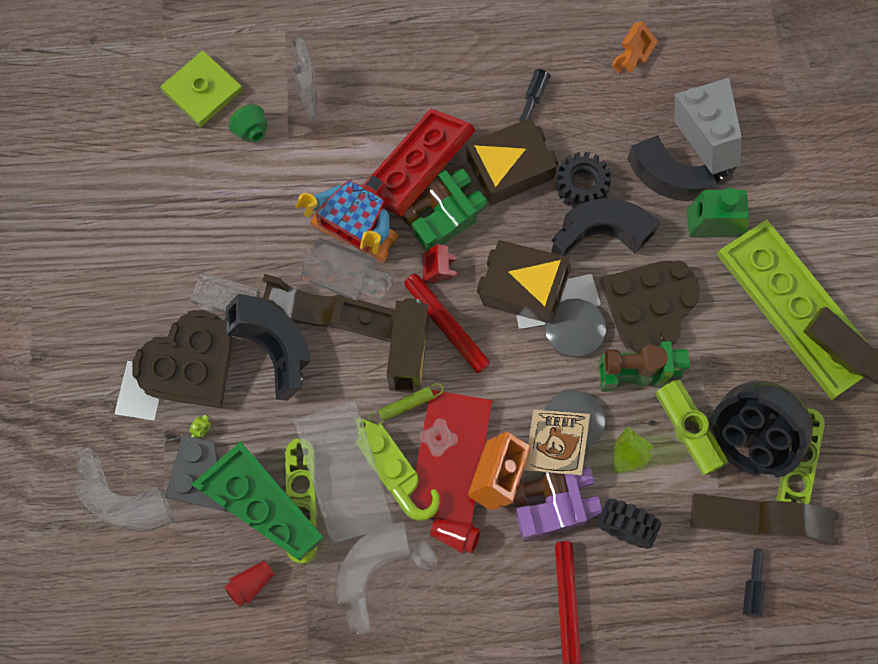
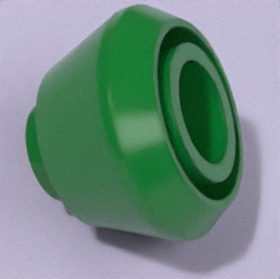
M254 104L244 105L237 109L229 120L230 132L244 142L255 143L260 141L265 136L267 130L264 109Z

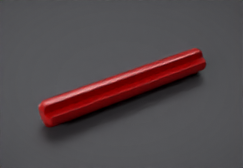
M412 274L404 281L407 290L415 299L428 304V315L475 372L480 373L490 365L486 355L419 275Z
M559 541L555 544L562 664H581L573 543L570 541Z

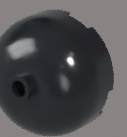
M768 381L746 382L730 390L715 408L710 420V425H713V431L717 439L716 442L728 462L741 471L753 476L758 472L762 474H775V478L791 473L798 467L807 453L813 436L811 417L803 402L789 389ZM754 434L757 438L748 451L749 457L744 456L735 446H743L749 437Z

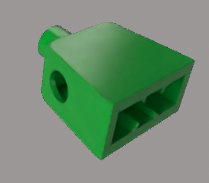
M734 188L702 191L687 209L689 237H740L745 234L749 223L747 191Z

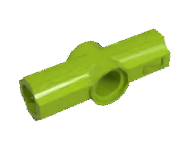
M681 380L672 381L657 390L655 395L674 426L676 438L685 445L702 476L708 475L726 465L728 460L708 428L709 422L707 417L698 411ZM684 422L695 423L698 433H689L685 429Z

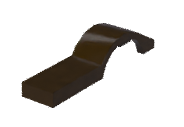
M264 274L263 282L267 285L263 298H258L277 306L293 321L312 326H331L391 342L394 309L340 294L334 296L310 294L291 287L281 278Z
M827 306L820 308L803 332L849 373L860 375L878 385V349L873 348Z
M695 493L692 495L690 527L755 536L771 534L797 536L817 541L818 544L836 546L838 545V538L834 537L835 520L839 519V512L797 502L752 501Z

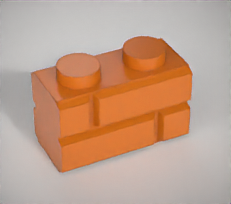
M504 432L498 435L497 438L494 437L488 440L468 493L469 497L493 511L501 508L502 505L506 506L513 503L517 491L516 487L519 485L531 449L530 445L510 432Z

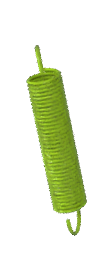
M438 383L431 385H439L442 388L441 393L433 396L430 387L427 386L378 409V413L383 420L380 423L415 408L430 399L432 400L442 394L443 386ZM375 411V412H372V413L370 414V416H369V420H370L371 423H373V422L371 421V415H372L373 413H376V411Z

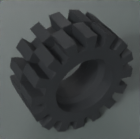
M580 152L574 154L573 159L571 156H568L565 163H561L556 179V190H558L560 199L564 197L563 203L566 206L571 202L573 203V209L585 202L605 199V196L607 197L612 179L610 177L611 170L610 168L606 169L607 163L605 160L601 163L598 162L600 156L596 154L591 159L589 158L590 152H585L584 157H581ZM578 173H586L593 177L595 185L589 190H581L573 185L572 178Z
M616 499L606 500L597 521V526L602 531L608 532L610 536H615L618 540H624L630 545L634 544L639 548L644 547L645 549L653 547L662 525L658 518H655L653 514L646 513V510L638 509L633 504L628 505L626 502L621 500L619 502Z

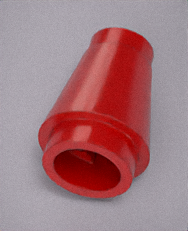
M436 518L431 527L430 537L436 538V540L463 555L466 552L473 554L478 545L481 530L474 527V523Z
M262 560L259 564H255L229 578V583L224 586V589L240 608L245 603L249 605L275 574L269 565Z

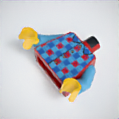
M370 176L363 187L352 180H348L343 185L335 186L316 195L309 193L299 195L295 206L296 209L300 207L306 208L304 212L306 217H311L313 211H317L315 214L318 226L364 253H367L369 248L373 247L372 253L378 254L379 246L389 236L390 215L386 211L385 200L379 197L385 188V184L375 176Z

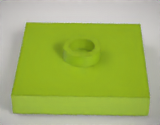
M203 50L160 86L161 91L200 128L243 91L242 86Z

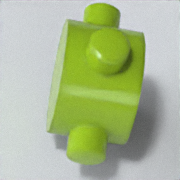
M204 414L203 417L198 416L189 428V432L192 433L191 437L201 439L206 435L211 426V423L208 422L209 416Z

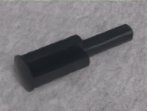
M543 69L534 70L533 77L525 94L527 102L519 122L530 118L535 103H540L548 80L551 77L547 71Z
M755 549L753 552L751 579H748L745 585L742 614L752 618L763 617L766 583L761 581L764 553L762 549Z

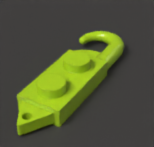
M358 417V440L356 444L404 513L417 521L433 517L440 506V496L437 490H431L433 498L431 506L425 510L418 509L409 497L418 486V474L381 423L376 425Z

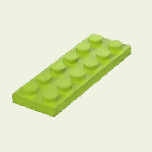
M767 219L718 251L717 256L831 400L864 378L860 375L849 373L803 332L818 310L827 306L863 338Z

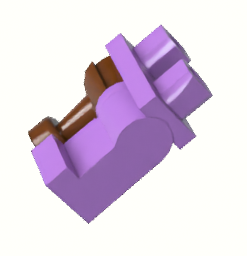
M583 467L582 475L547 472L543 478L523 484L522 480H520L518 487H516L517 491L513 501L514 506L525 504L527 502L526 497L544 495L546 503L531 507L516 508V517L523 542L574 527L584 526L587 520L601 514L602 508L598 496L581 499L579 492L580 488L594 485V478L590 467Z

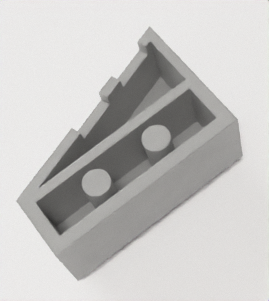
M722 79L674 94V122L709 171L715 174L740 166L742 136L730 79Z

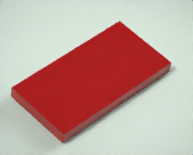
M430 108L371 175L377 177L385 184V188L379 197L385 200L386 210L401 217L475 132L473 125Z
M431 390L433 396L441 393V391ZM442 392V394L428 401L415 470L419 477V483L410 498L418 509L425 510L432 504L431 490L436 489L440 496V506L431 519L438 518L441 520L472 523L475 500L470 498L468 493L485 447L492 400Z

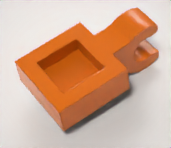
M635 22L621 43L625 52L617 56L612 63V67L617 73H621L623 68L628 73H631L635 69L636 64L645 63L658 43V40L644 22Z

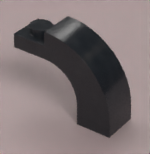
M658 135L632 145L627 158L636 176L648 188L666 198L679 201H694L702 191L715 190L717 185H722L731 180L737 168L734 167L712 174L706 165H683L668 154Z
M608 198L591 200L573 208L565 215L563 228L552 239L551 253L566 256L583 239L596 234H605L617 238L636 254L656 234L660 222L646 210L631 202Z
M237 294L226 306L227 336L252 340L266 350L274 366L276 400L288 401L301 389L303 374L300 371L311 362L305 338L294 321L277 306L258 297Z

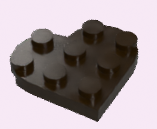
M660 261L604 276L600 281L619 337L627 349L631 348L635 353H640L645 346L650 344L659 347L663 341H671L673 347L680 337V319L688 316L699 301L700 289L698 280L683 261Z
M191 310L172 324L168 336L152 338L153 340L146 342L141 349L136 351L132 361V375L146 395L157 399L222 408L232 349V336H227L226 321L217 314L205 310Z

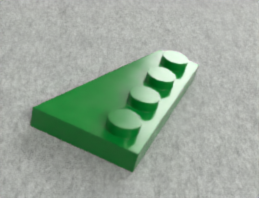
M241 441L191 484L299 561L325 539Z

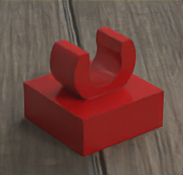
M437 244L422 254L424 283L435 284L441 279L449 280L457 275V271L449 269V264L455 262L457 257L453 254H448V246Z

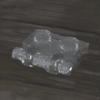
M201 272L190 300L192 304L200 306L199 310L208 312L215 310L226 314V306L237 294L259 297L260 292L259 289Z

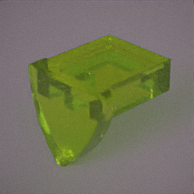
M628 426L619 435L614 447L613 468L616 474L634 471L651 460L650 453L653 445Z

